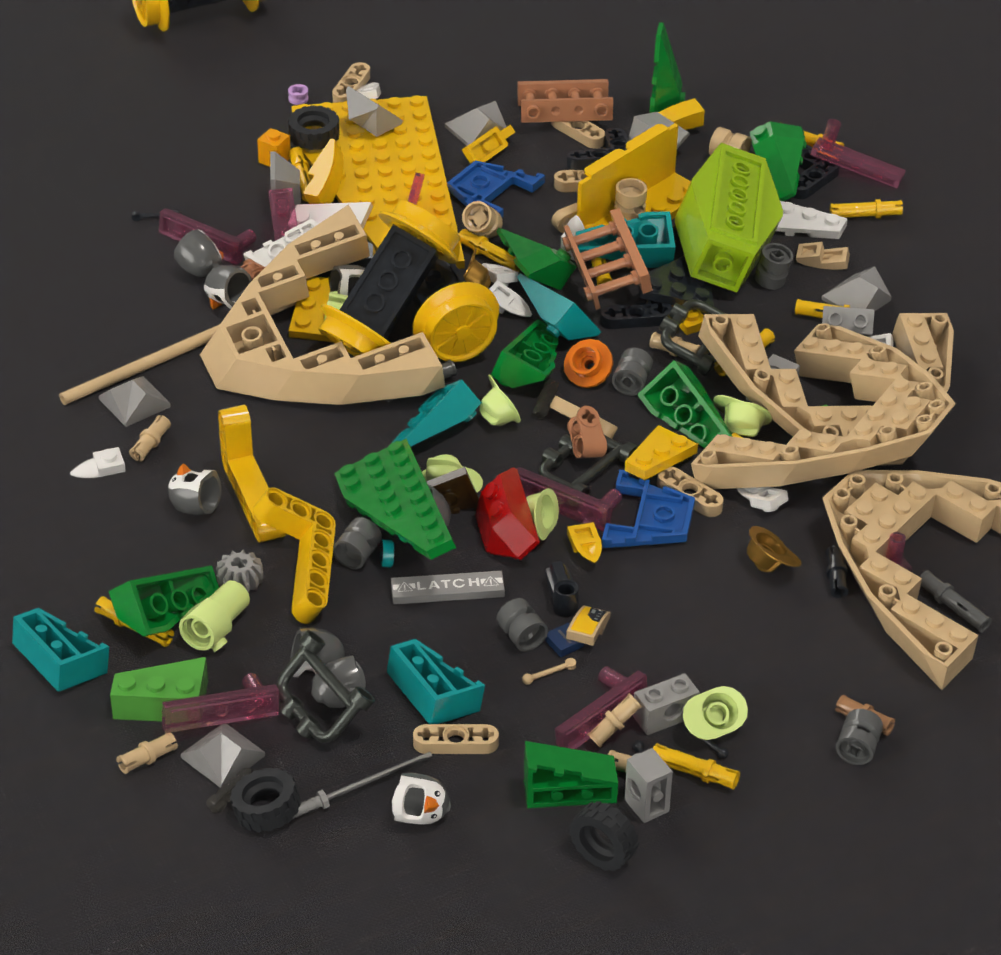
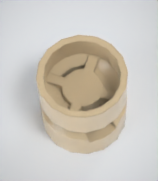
M718 127L710 140L709 154L711 155L720 143L749 152L751 137L740 133L733 134L731 130Z
M635 178L622 179L616 185L614 209L620 208L623 217L627 221L638 218V214L644 213L646 210L647 185Z
M474 201L468 204L463 211L462 221L464 226L478 236H485L488 239L493 238L497 235V229L502 228L500 213L484 202Z

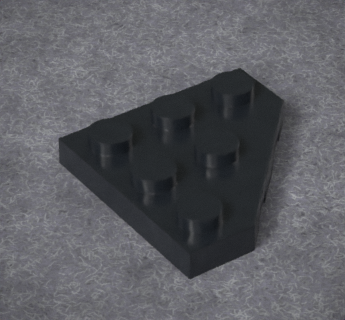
M685 256L649 272L653 291L643 294L639 286L640 298L673 306L675 303L682 306L686 301L694 299L714 307L711 283L690 276Z

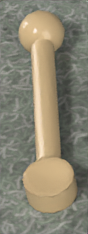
M568 658L561 665L532 675L525 674L522 677V681L524 684L530 685L533 680L564 669L574 670L576 668V660Z

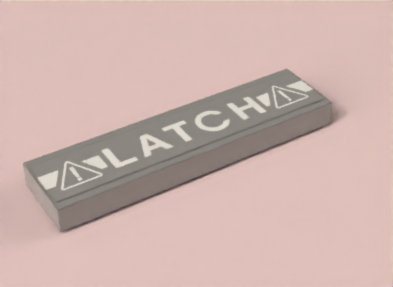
M502 571L391 578L393 604L505 597Z

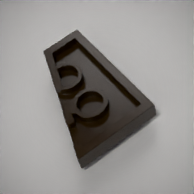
M465 467L426 481L428 485H431L444 496L450 507L451 514L460 513V509L473 508L474 511L477 510L479 496Z

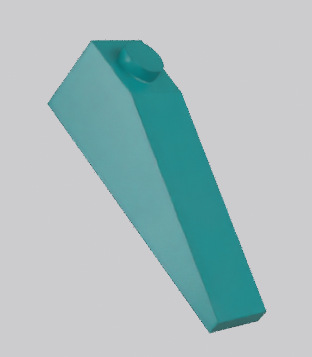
M670 211L644 212L638 214V218L628 221L625 219L646 267L657 268L674 261L675 241ZM599 225L581 231H577L575 236L603 227L605 225ZM610 234L577 245L581 253L614 242L618 236ZM618 250L598 258L614 261L623 258L625 252Z
M521 273L517 276L538 314L548 325L546 327L547 331L558 338L560 335L567 340L598 336L601 333L599 328L574 302L527 278Z
M463 380L445 385L444 388L436 390L418 409L420 413L416 417L411 418L407 423L410 428H406L399 433L393 442L407 439L411 447L462 421L468 422L477 414L475 409L482 402Z

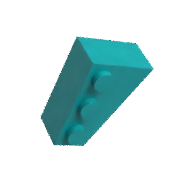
M40 608L14 616L12 643L58 692L108 673L110 646L104 643L98 645L88 640V634L82 631L77 634L66 628V622Z
M417 639L391 646L387 673L428 724H440L480 711L485 684L479 680L474 683L464 676L462 669L459 667L453 669L443 662L441 655Z

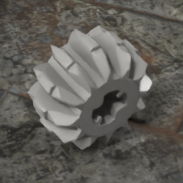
M244 549L240 553L232 550L231 555H222V560L217 562V582L220 587L227 581L232 580L242 584L247 592H249V590H257L258 585L262 583L264 577L261 559L255 557L254 552L246 554Z

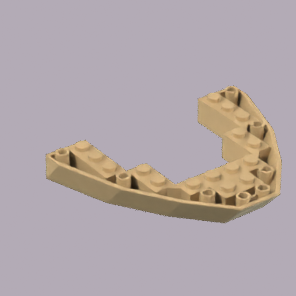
M349 204L290 242L248 284L200 354L217 389L275 401L344 405L422 396L444 388L445 381L442 364L423 332L350 358L342 341L294 359L288 350L269 311L308 298L309 292L306 279L330 271L334 266L347 265L370 256L367 235Z
M899 313L892 333L896 348L932 374L943 389L948 392L951 380L954 335L948 314ZM704 314L698 337L737 389L752 403L766 408L770 412L772 420L793 437L799 430L847 437L872 407L808 406L796 369L770 368L754 314ZM908 457L877 466L901 465Z
M827 323L818 324L794 350L796 362L800 365L799 376L852 383L855 399L876 403L847 437L799 430L787 445L771 441L764 442L751 440L750 438L717 435L691 463L694 479L711 489L776 487L848 474L910 457L931 435L956 403L932 374L897 348L841 326H833Z
M859 470L849 473L822 498L838 546L886 633L943 690L973 659L978 635L917 600L922 578L888 558L930 517L976 543L990 529L1001 534V482L986 478L919 470Z

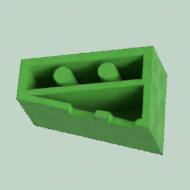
M206 657L116 673L110 693L113 719L201 723L208 684Z

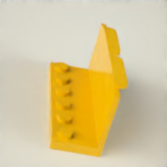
M676 123L669 127L663 124H656L626 143L627 150L615 149L584 169V174L588 177L578 182L577 216L581 219L584 226L588 224L596 226L609 225L608 222L612 221L610 211L614 210L616 201V185L619 181L626 178L639 179L647 185L645 212L670 211L671 220L675 218L691 183L690 180L675 173L678 125Z

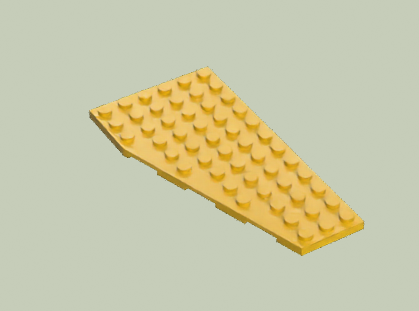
M415 95L404 98L370 99L403 120L401 125L377 137L349 120L347 101L311 104L325 108L328 107L339 116L340 135L336 143L343 153L344 165L341 182L335 197L339 203H372L373 208L363 230L367 235V239L374 245L376 250L383 235L390 229L380 219L379 213L381 211L393 212L400 200L411 202L430 212L459 234L427 96ZM300 104L298 106H291L292 112H295L296 109H300L304 106L308 107L310 105ZM309 126V127H305V128H307V129H319V128H322V127H321V126ZM324 148L319 150L301 149L305 159L313 166ZM459 240L460 252L456 266L458 269L465 268V259Z

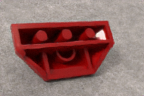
M513 467L499 474L481 491L475 516L487 553L522 560L540 541L518 470Z

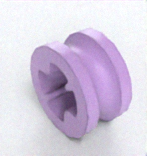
M295 84L288 88L290 103L300 105L308 102L307 86Z

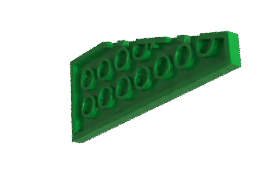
M407 439L395 441L387 448L377 453H370L364 459L354 464H347L334 473L349 507L352 509L355 507L361 515L369 516L373 523L390 534L398 535L402 542L410 543L416 551L428 559L432 560L456 548Z

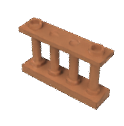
M608 79L517 81L518 106H521V123L613 120V97H608Z
M620 208L610 211L612 221L608 222L609 225L576 236L572 235L568 225L564 226L566 237L562 238L566 251L571 250L586 287H583L588 302H593L596 310L601 308L598 296L634 284L635 286H640L643 294L653 291L649 272ZM610 234L618 236L614 242L581 253L577 245ZM618 250L625 252L623 258L587 269L584 263ZM627 267V269L632 268L633 270L630 272V275L594 286L592 278Z

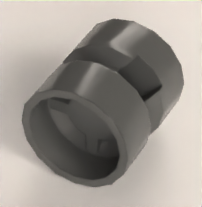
M780 243L765 245L754 275L756 282L767 289L776 290L782 288L786 282L793 260L792 251Z
M640 348L625 350L612 376V383L615 389L624 395H637L644 388L652 370V357Z
M357 517L351 521L344 533L334 544L333 554L345 567L359 569L382 540V533L378 526L369 519Z
M516 598L507 602L497 614V623L505 633L509 634L510 640L520 651L526 652L537 648L547 637V625L523 598Z
M866 709L850 711L846 716L843 729L836 743L837 754L846 762L854 765L869 763L873 759L877 743L883 731L881 718L874 712Z

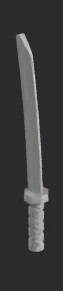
M431 752L425 753L327 795L323 790H320L316 793V797L301 802V806L298 808L299 811L297 815L293 816V819L319 807H322L324 810L330 807L329 800L430 758L432 754Z

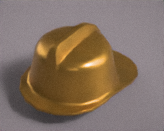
M475 248L463 277L466 282L478 283L489 288L491 283L490 276L488 275L489 271L475 260L477 250Z
M753 526L749 530L751 540L747 547V554L758 569L763 572H773L781 564L800 567L802 564L801 560L774 533L759 526Z

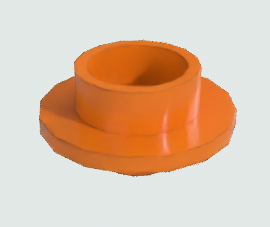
M593 339L582 340L573 345L564 360V371L569 381L582 388L596 387L604 382L610 375L613 367V356L609 348L599 340ZM594 363L591 369H587L589 364Z

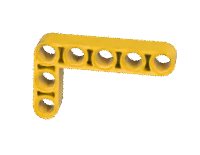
M246 405L218 410L223 467L258 543L285 537L286 533L262 523L253 513V507L269 488L253 456L251 420Z
M269 488L253 507V513L262 523L300 540L291 610L297 621L303 624H310L328 602L336 523L328 512L280 489Z

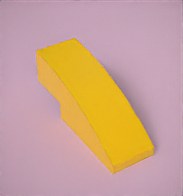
M695 98L680 102L658 112L684 130L704 126L705 110Z
M335 139L329 140L307 173L311 181L304 190L303 195L309 204L332 203L338 191L344 163L343 153Z

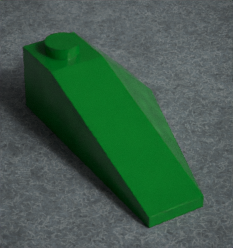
M659 22L656 34L654 63L656 64L654 65L652 77L653 89L649 113L660 112L670 106L684 102L686 99V92H682L683 83L664 23Z
M771 121L750 131L755 154L766 158L779 199L784 202L795 196L800 177L798 168L803 163L802 149L806 148L804 131L801 126Z
M498 228L496 231L503 244L509 247V254L515 256L514 263L527 278L561 290L577 267L570 260L571 255L561 248L557 251L502 228Z
M537 319L501 351L491 373V376L497 379L498 383L503 386L516 388L543 381L554 371L558 338L547 331L546 327L548 325Z
M673 360L637 394L651 414L665 421L671 427L685 434L704 448L717 435L732 437L731 432L702 384L690 368L680 362Z
M211 565L130 580L110 590L109 594L117 618L144 637L170 630L192 607L209 598L219 589V585Z

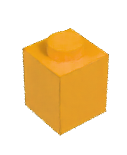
M270 128L257 139L259 163L270 167L271 151L277 152L287 161L290 159L288 156L291 150L290 135Z

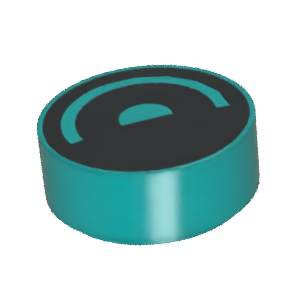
M382 540L380 565L381 567L391 568L394 562V542L392 540Z

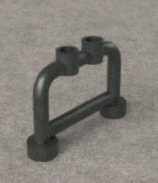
M688 300L682 306L675 303L669 314L672 319L666 316L659 327V330L662 331L661 343L670 352L698 366L697 372L707 376L715 362V358L708 355L710 351L704 343L695 354L673 342L671 336H674L679 325L685 321L690 310H699L705 314L726 313L700 300Z
M565 434L559 441V450L547 448L542 455L543 463L540 465L538 473L543 481L569 494L570 502L583 506L591 494L590 487L586 485L618 458L625 463L639 446L631 442L623 445L605 436L607 448L611 451L575 481L569 483L549 472L553 467L559 468L564 458L569 454L574 455L571 437Z
M307 630L300 638L302 647L278 678L277 691L284 702L280 711L291 720L297 717L300 723L297 725L296 730L303 737L310 739L313 736L319 742L329 743L341 735L361 709L367 711L375 702V699L368 691L359 686H356L350 694L316 655L325 646L324 640L313 631ZM305 660L347 707L328 731L321 729L320 722L304 709V703L294 696L288 687L291 678Z

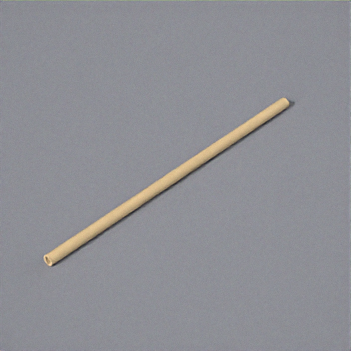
M296 302L271 310L269 314L271 316L296 305ZM219 325L59 394L60 400L64 405H67L205 345L209 342Z

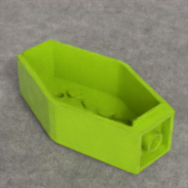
M720 143L692 178L675 216V225L691 277L738 292L758 264L763 247L771 242L783 217V208L766 158Z

